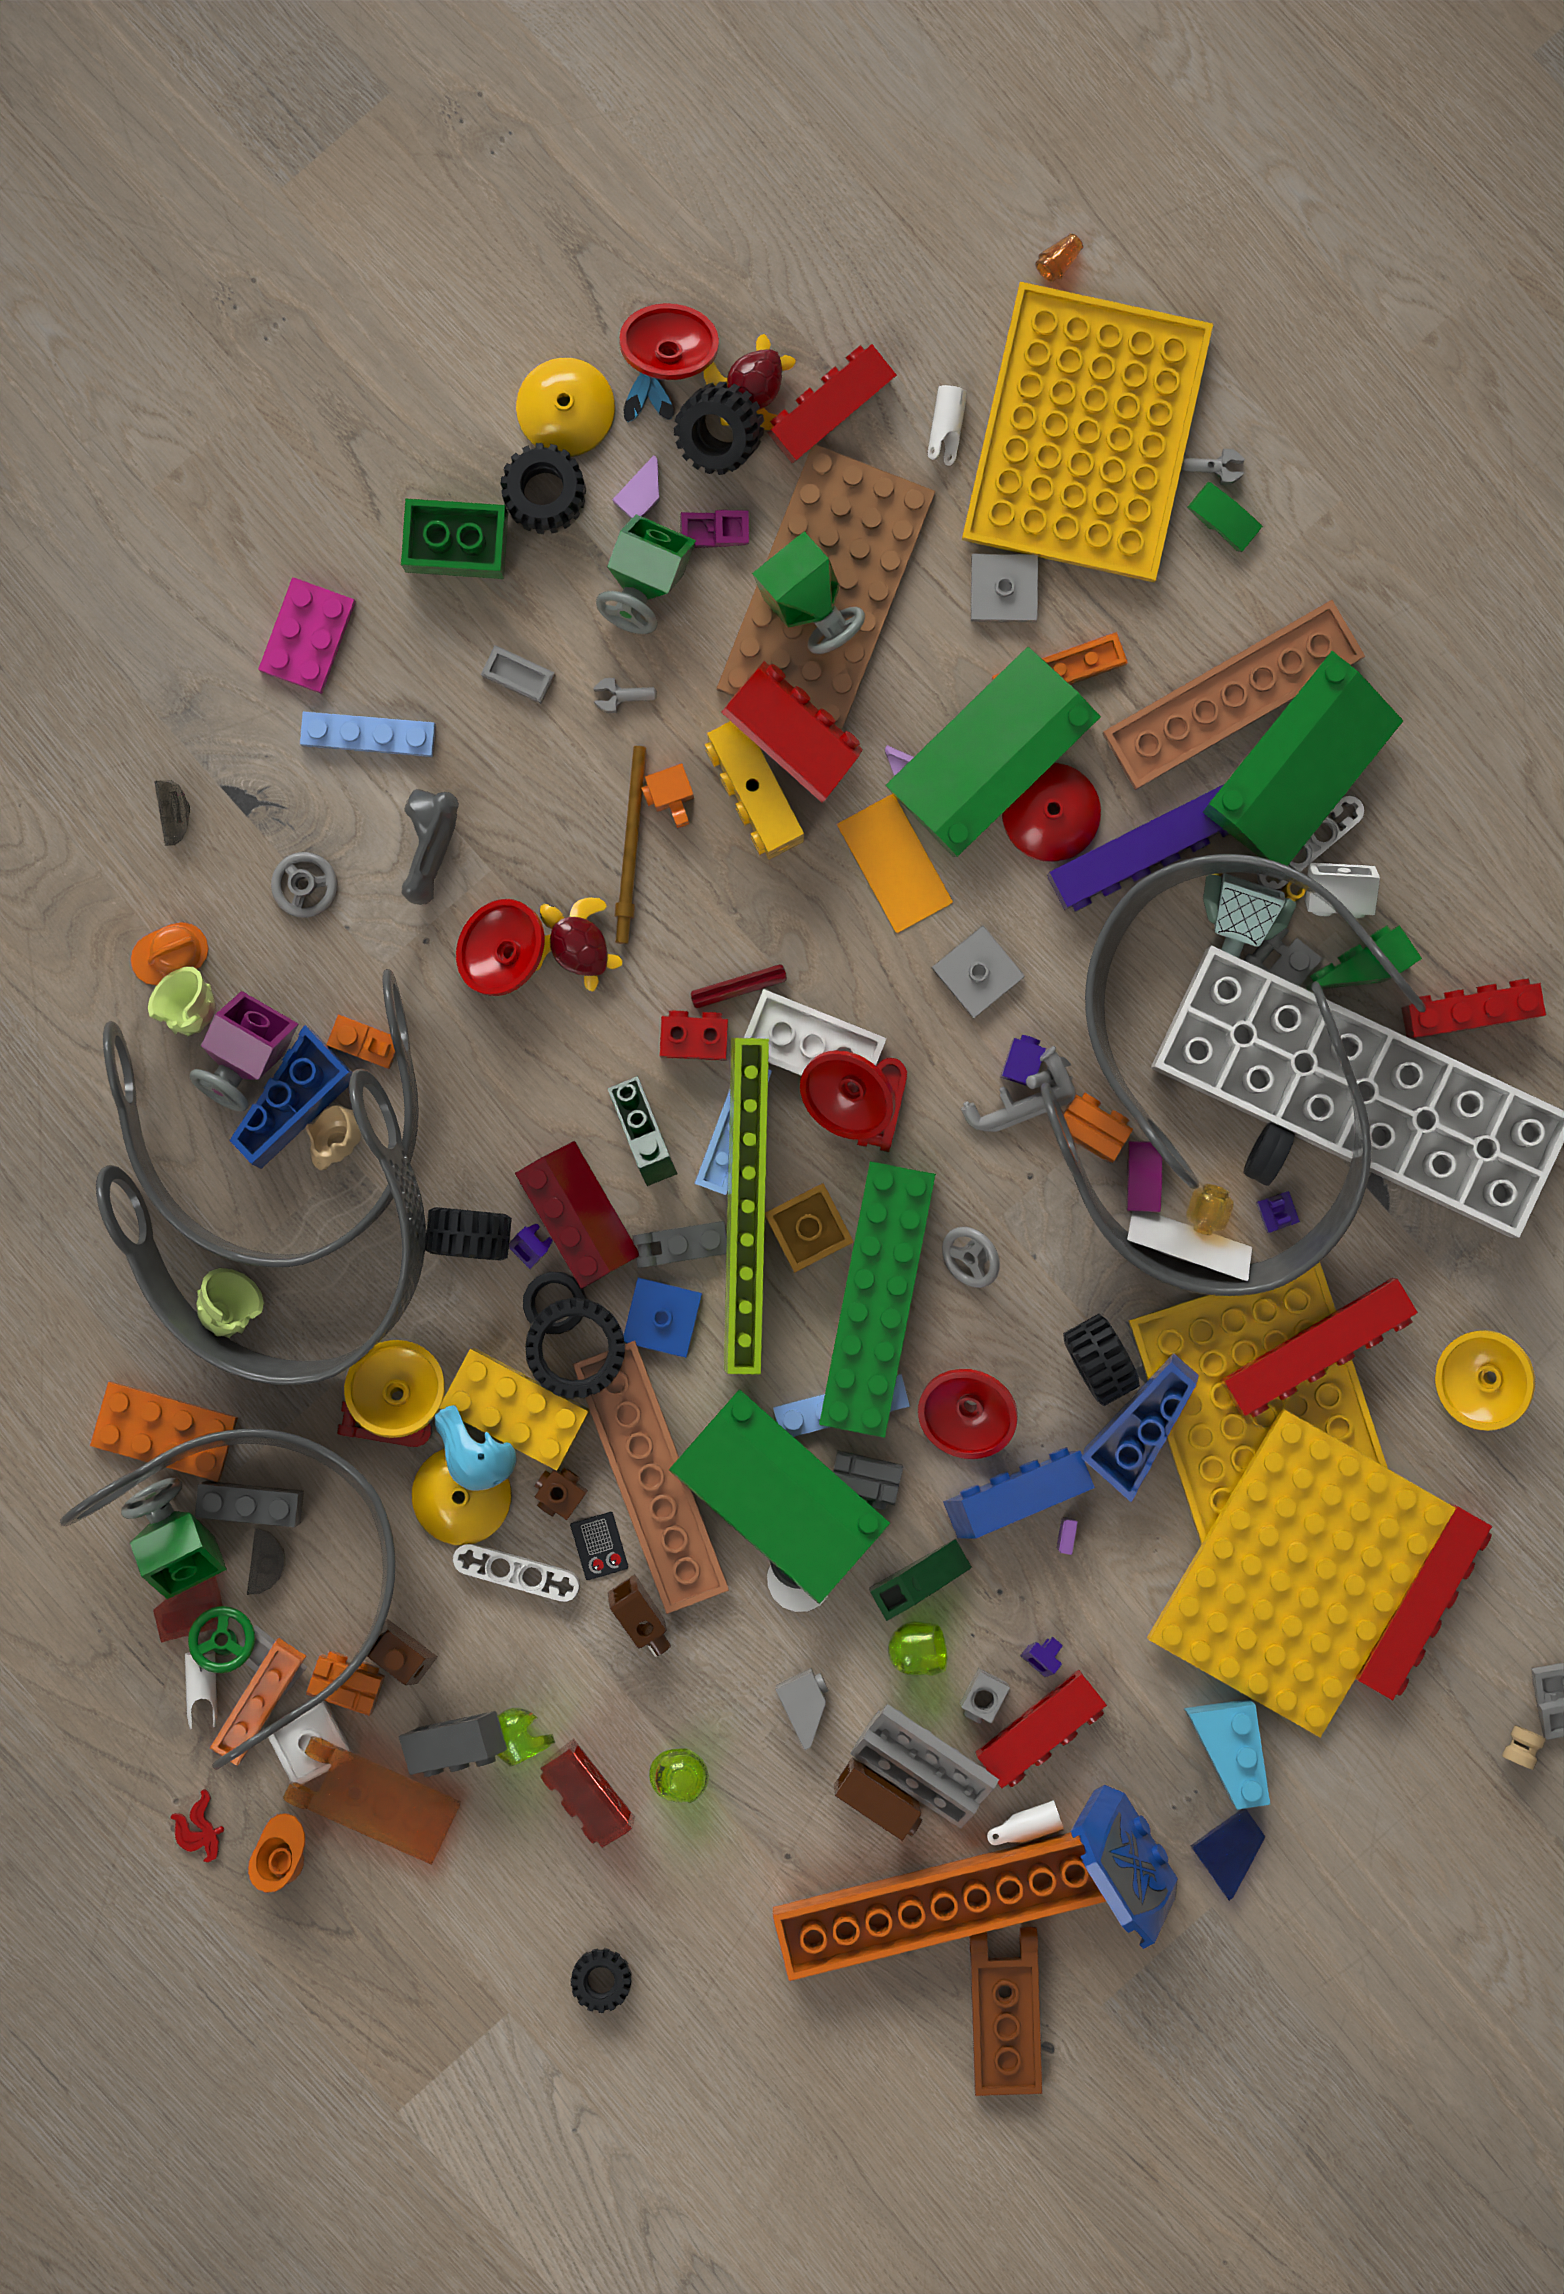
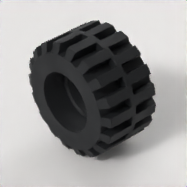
M719 382L716 386L714 383H710L703 389L700 388L680 408L681 411L676 415L674 421L678 423L674 427V436H679L675 443L678 449L683 448L685 451L682 457L686 461L689 458L694 461L692 467L697 470L701 466L704 467L707 474H712L717 470L718 475H723L728 470L731 472L737 470L759 447L761 443L759 439L764 435V428L760 427L764 422L763 414H757V410L760 408L758 402L752 403L749 400L752 395L747 390L743 394L739 392L740 386L736 384L728 388L727 382ZM707 414L720 416L727 421L732 429L733 442H723L711 435L705 422Z
M536 443V448L531 450L529 445L523 447L524 453L521 455L513 454L511 456L512 463H506L503 469L505 475L501 476V493L508 512L517 524L521 523L523 528L528 531L535 529L537 534H544V530H550L551 534L557 533V528L561 526L566 529L571 525L570 520L572 518L577 520L580 515L579 509L580 507L584 508L585 504L584 494H586V487L579 464L575 458L572 459L570 457V453L565 449L562 452L559 451L557 445L550 444L549 448H545L543 443ZM541 473L553 474L560 478L563 483V490L560 496L554 502L546 505L534 504L527 500L524 494L528 481Z
M434 1207L428 1210L425 1250L430 1254L504 1260L508 1258L512 1218L501 1213Z
M1097 1314L1063 1333L1064 1344L1076 1368L1096 1401L1101 1405L1106 1406L1140 1387L1138 1373L1122 1342L1105 1317Z

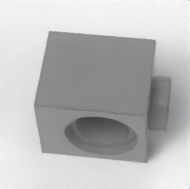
M978 1667L960 1701L961 1707L965 1709L964 1715L979 1724L982 1723L983 1719L992 1723L1010 1689L1008 1683ZM981 1690H987L992 1693V1700L986 1706H979L974 1702L976 1693Z

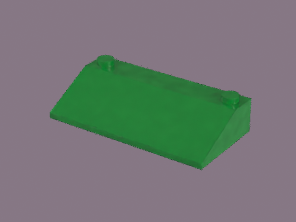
M1026 647L885 786L953 857H958L1101 716L1031 648Z
M1331 651L1210 801L1203 813L1258 857L1288 866L1404 720L1359 671L1335 652Z
M740 1389L669 1469L673 1475L818 1604L824 1600L890 1524L889 1521Z

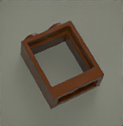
M853 1757L834 1783V1792L837 1798L901 1841L905 1839L907 1834L912 1837L922 1823L923 1819L920 1818L921 1809L919 1801Z

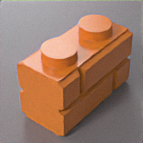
M1084 1093L1082 1097L1076 1094L1063 1113L1074 1142L1106 1162L1113 1163L1133 1131V1128L1127 1125L1130 1120L1115 1110H1112L1111 1114L1099 1108L1101 1102L1087 1093Z
M329 1651L328 1656L321 1654L314 1668L306 1695L315 1697L331 1684L348 1666V1656L335 1651ZM362 1662L353 1675L324 1701L370 1716L377 1702L385 1675L378 1673L380 1667Z

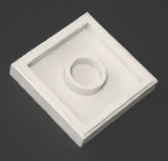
M322 1701L268 1737L294 1788L355 1756L327 1701Z

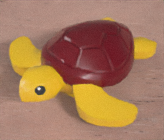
M762 334L756 340V351L750 352L736 360L731 366L727 378L721 375L714 361L703 373L706 385L714 383L716 386L719 382H727L728 388L733 384L740 386L739 392L742 394L747 390L752 395L749 400L752 403L757 401L760 406L757 414H763L764 422L760 427H763L764 430H770L774 427L770 421L777 415L769 413L765 410V407L770 405L779 393L782 371L793 368L796 360L788 355L780 357L777 351L770 349L771 343L765 334ZM720 417L721 425L728 426L727 421Z
M592 897L578 900L573 905L570 916L564 918L562 912L555 906L549 904L540 906L541 920L552 930L550 935H545L544 951L536 971L541 968L545 957L552 952L554 959L563 969L584 976L586 989L593 992L599 983L597 976L602 975L607 967L616 969L623 965L619 956L608 954L606 941L600 929L591 921L586 920L590 915L607 908L603 900Z

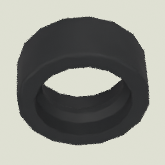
M547 1272L537 1276L528 1284L523 1295V1310L530 1324L538 1316L535 1307L536 1296L548 1284L559 1283L566 1286L572 1292L574 1298L587 1299L584 1289L580 1288L573 1276L564 1272ZM569 1316L564 1321L554 1322L546 1334H562L572 1330L581 1322L583 1316Z

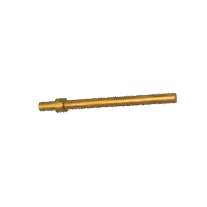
M633 746L619 902L615 903L614 914L615 917H618L615 943L628 944L631 918H634L635 904H632L642 802L641 787H643L647 748L644 746Z

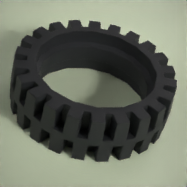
M585 1298L562 1299L547 1306L531 1324L525 1345L527 1363L534 1378L538 1380L542 1387L550 1390L553 1394L572 1399L595 1395L611 1384L621 1369L625 1355L623 1332L614 1315L601 1304ZM579 1315L592 1319L602 1328L608 1340V1354L605 1364L596 1374L582 1380H569L559 1377L548 1367L543 1357L542 1343L545 1333L554 1322L566 1316Z

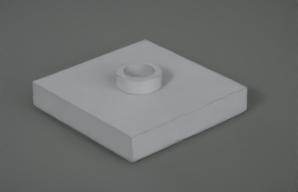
M972 554L971 622H1037L1038 556L1029 554Z
M981 926L932 967L933 971L973 1019L1025 977L984 926Z

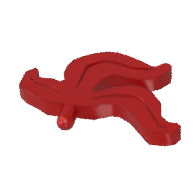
M202 1789L200 1792L202 1795L201 1799L193 1805L190 1811L191 1821L202 1831H191L186 1817L182 1814L174 1813L170 1818L176 1821L175 1840L177 1844L189 1852L196 1851L205 1846L208 1856L203 1861L208 1863L218 1856L219 1838L217 1835L224 1832V1827L220 1826L214 1829L212 1824L206 1820L205 1810L211 1796L206 1789Z

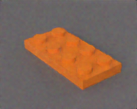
M110 1381L106 1387L90 1446L149 1462L160 1454L189 1440L216 1432L235 1430L238 1417ZM230 1445L198 1452L178 1460L166 1468L219 1482Z

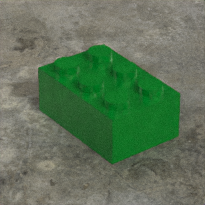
M405 498L401 566L405 573L504 579L508 511L506 506Z

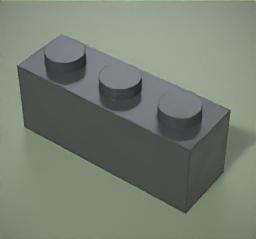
M204 1481L198 1484L195 1517L296 1527L301 1524L304 1491Z
M496 1711L417 1727L399 1736L409 1775L423 1772L424 1777L444 1772L443 1768L449 1767L450 1772L459 1771L469 1767L471 1762H475L477 1767L495 1762V1755L507 1750Z

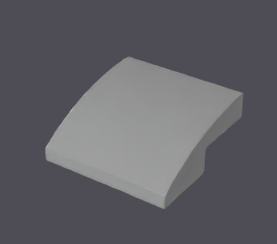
M1564 1663L1531 1668L1543 1736L1546 1740L1564 1737Z

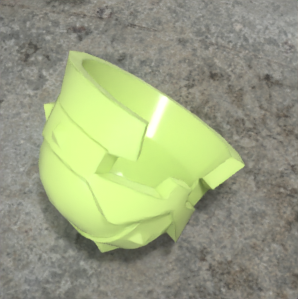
M182 967L171 972L159 982L152 992L148 1003L149 1016L160 1022L165 1021L175 1035L177 1032L186 1036L200 1033L210 1023L215 1013V1000L211 984L205 983L200 971L194 967Z
M218 1268L209 1271L203 1278L201 1289L197 1290L198 1298L196 1305L198 1318L202 1325L216 1336L230 1338L237 1332L242 1334L250 1318H255L263 1311L264 1300L255 1282L245 1274L233 1269Z

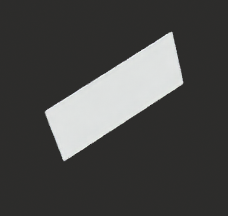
M1132 1211L1127 1240L1248 1281L1252 1253L1251 1246L1149 1211Z

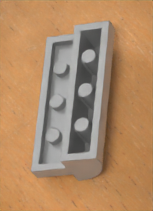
M888 1704L874 1715L850 1753L960 1829L973 1817L980 1803L995 1789L999 1781L998 1778L990 1774L985 1768L978 1766L962 1755L957 1749L950 1747L934 1736L929 1730L922 1728L906 1717L901 1711L894 1709Z

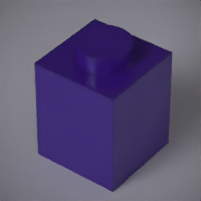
M1021 1035L1020 1039L1014 1038L1011 1042L1000 1078L1027 1086V1077L1039 1072L1042 1063L1040 1057L1046 1051V1048L1039 1046L1040 1040L1026 1035Z

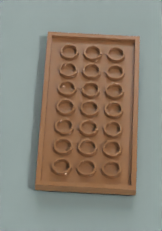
M815 444L809 451L767 561L805 531L831 562L840 586L835 602L836 608L839 611L849 607L861 608L865 613L864 623L859 631L842 646L828 653L813 654L808 649V640L817 628L815 623L812 622L788 628L764 601L758 586H756L717 685V690L734 696L738 689L765 661L768 665L774 664L784 672L785 680L794 688L795 686L802 688L810 696V702L818 710L822 708L829 712L835 719L834 724L843 730L929 511L935 491ZM824 635L821 637L818 644H820L823 641V639L825 638Z

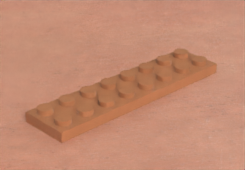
M1330 600L1108 728L1102 734L1132 786L1137 790L1293 700L1331 651L1335 652L1351 666L1362 660L1365 655L1333 600Z
M635 1341L626 1343L624 1360L616 1378L599 1393L589 1395L585 1399L666 1614L729 1591V1587L693 1492L669 1471L671 1466L678 1460L679 1454ZM608 1351L572 1364L578 1380L586 1379L596 1374L605 1364Z

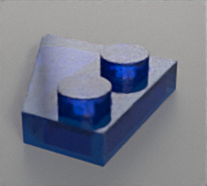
M1245 1808L1235 1813L1190 1846L1230 1901L1236 1894L1260 1849L1265 1835Z

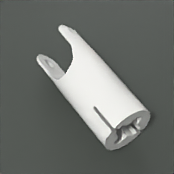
M948 385L938 387L928 457L934 460L939 456L943 440L945 443L944 463L947 466H951L957 456L967 398V390Z
M214 1651L204 1654L205 1658L216 1663ZM190 1652L185 1653L188 1725L192 1729L191 1708L193 1703L199 1699H207L213 1707L214 1728L217 1723L216 1673L209 1672L202 1667L200 1668Z
M1053 1800L1013 1814L1002 1825L990 1829L987 1837L992 1845H1000L1006 1842L1025 1843L1063 1830L1064 1828ZM993 1834H998L999 1838L994 1839Z

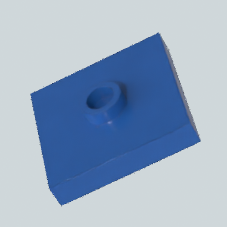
M638 1277L623 1335L625 1343L635 1341L637 1346L687 1358L702 1293Z

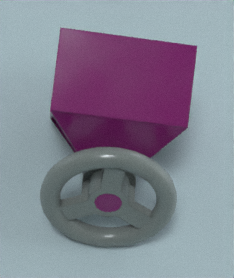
M239 992L215 1014L201 1044V1047L219 1067L214 1074L201 1069L192 1070L190 1072L191 1082L202 1093L217 1103L235 1111H245L248 1108V1101L236 1088L242 1079L259 1080L285 1055L299 1024L247 993Z

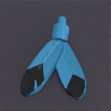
M640 372L625 401L624 419L627 422L636 419L645 404L647 396L659 415L668 420L672 419L674 414L673 405L659 381Z

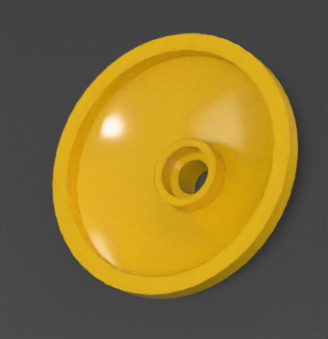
M556 358L540 364L524 379L517 395L516 412L524 435L535 447L536 443H543L545 448H549L550 444L557 445L559 451L562 452L565 449L570 453V457L594 449L604 440L614 420L615 401L608 381L594 366L575 358ZM561 397H568L570 403L567 406H560L558 400Z
M1479 1330L1461 1335L1444 1349L1437 1363L1435 1384L1441 1403L1453 1418L1470 1428L1490 1431L1509 1426L1527 1411L1535 1392V1374L1529 1357L1514 1340L1498 1332ZM1489 1371L1496 1375L1495 1382L1488 1380L1487 1374Z
M389 1340L376 1344L363 1358L349 1368L344 1384L346 1405L354 1420L370 1433L389 1438L407 1436L428 1425L440 1410L439 1407L445 1394L443 1372L434 1356L422 1346L404 1340ZM397 1391L403 1393L401 1399H392L393 1393Z
M445 1448L434 1453L422 1464L412 1486V1505L422 1527L434 1538L452 1545L474 1544L491 1536L504 1522L511 1505L512 1493L509 1477L499 1485L486 1490H468L456 1483L451 1477L447 1467ZM456 1491H462L465 1494V1501L463 1503H457L454 1500L453 1495Z

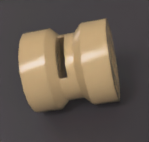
M1514 1725L1511 1732L1512 1742L1509 1746L1505 1747L1502 1756L1521 1766L1534 1770L1537 1763V1751L1543 1748L1546 1738ZM1520 1743L1529 1746V1749L1520 1745Z

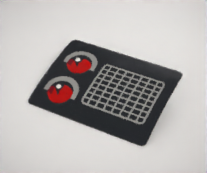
M607 1512L570 1524L586 1580H592L628 1569L627 1559L613 1512Z

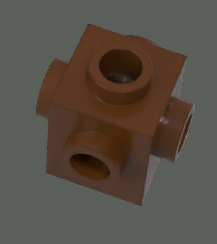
M564 1467L562 1471L559 1469L557 1471L553 1470L551 1474L545 1470L534 1485L539 1490L534 1497L539 1500L537 1506L552 1517L557 1513L565 1520H568L588 1490L578 1483L580 1480L579 1476ZM554 1487H560L564 1495L562 1497L555 1495Z

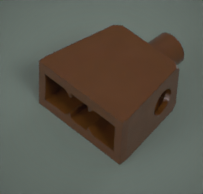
M635 1574L607 1592L611 1611L638 1649L647 1645L656 1657L671 1647V1644L664 1635L667 1631L665 1620Z
M387 1619L367 1657L407 1686L418 1684L438 1656Z

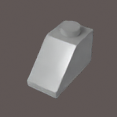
M812 1668L775 1685V1690L804 1750L812 1745L826 1704L824 1693L829 1691L821 1673L815 1675Z

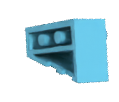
M1250 1699L1184 1708L1224 1789L1236 1809L1270 1805L1256 1705Z

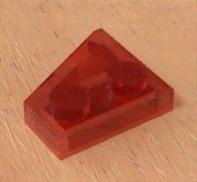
M216 1575L169 1599H165L153 1610L161 1642L188 1636L192 1624L199 1615L208 1609L223 1606ZM218 1617L206 1622L201 1628L200 1633L216 1629Z

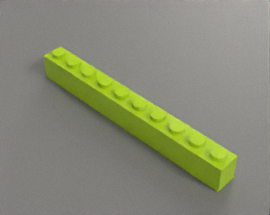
M731 1038L724 1371L727 1374H761L769 1039Z

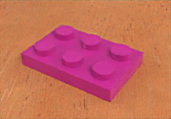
M292 577L258 670L322 694L356 601Z

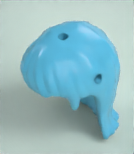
M455 1405L447 1406L435 1414V1427L444 1443L448 1471L456 1483L472 1491L486 1490L499 1485L512 1474L516 1465V1452L510 1443H498L494 1441L488 1432L484 1434L485 1443L474 1441L468 1434Z

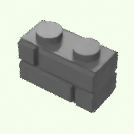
M837 1450L833 1473L860 1497L867 1499V1503L873 1508L886 1510L887 1504L895 1506L903 1471L902 1464Z

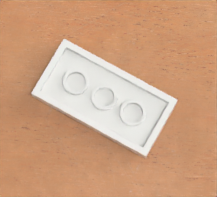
M765 989L762 991L744 1038L769 1039L768 1063L799 1076H802L804 1069L813 1058L828 1051L851 1052L866 1058L876 1065L887 1039Z

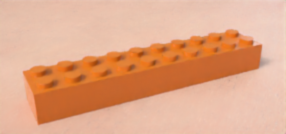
M1070 1832L773 1907V1919L788 1980L792 1981L1103 1903L1106 1900L1084 1866L1081 1858L1082 1855L1086 1854L1084 1845L1080 1841L1079 1836L1073 1838Z

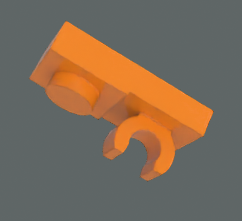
M339 1014L326 1044L387 1069H390L396 1054L391 1034Z

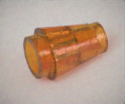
M1070 233L1067 237L1041 252L1038 256L1039 259L1035 263L1040 275L1050 282L1062 279L1083 249L1082 241L1075 234Z

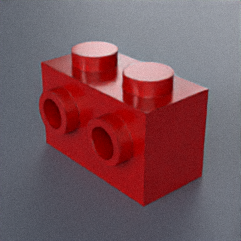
M669 1011V1016H661L660 1057L727 1061L728 1019H722V1013L702 1012V1018L689 1017L688 1011Z

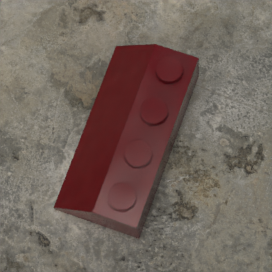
M575 1141L515 1172L516 1177L581 1289L639 1257L637 1247L634 1245L633 1240Z

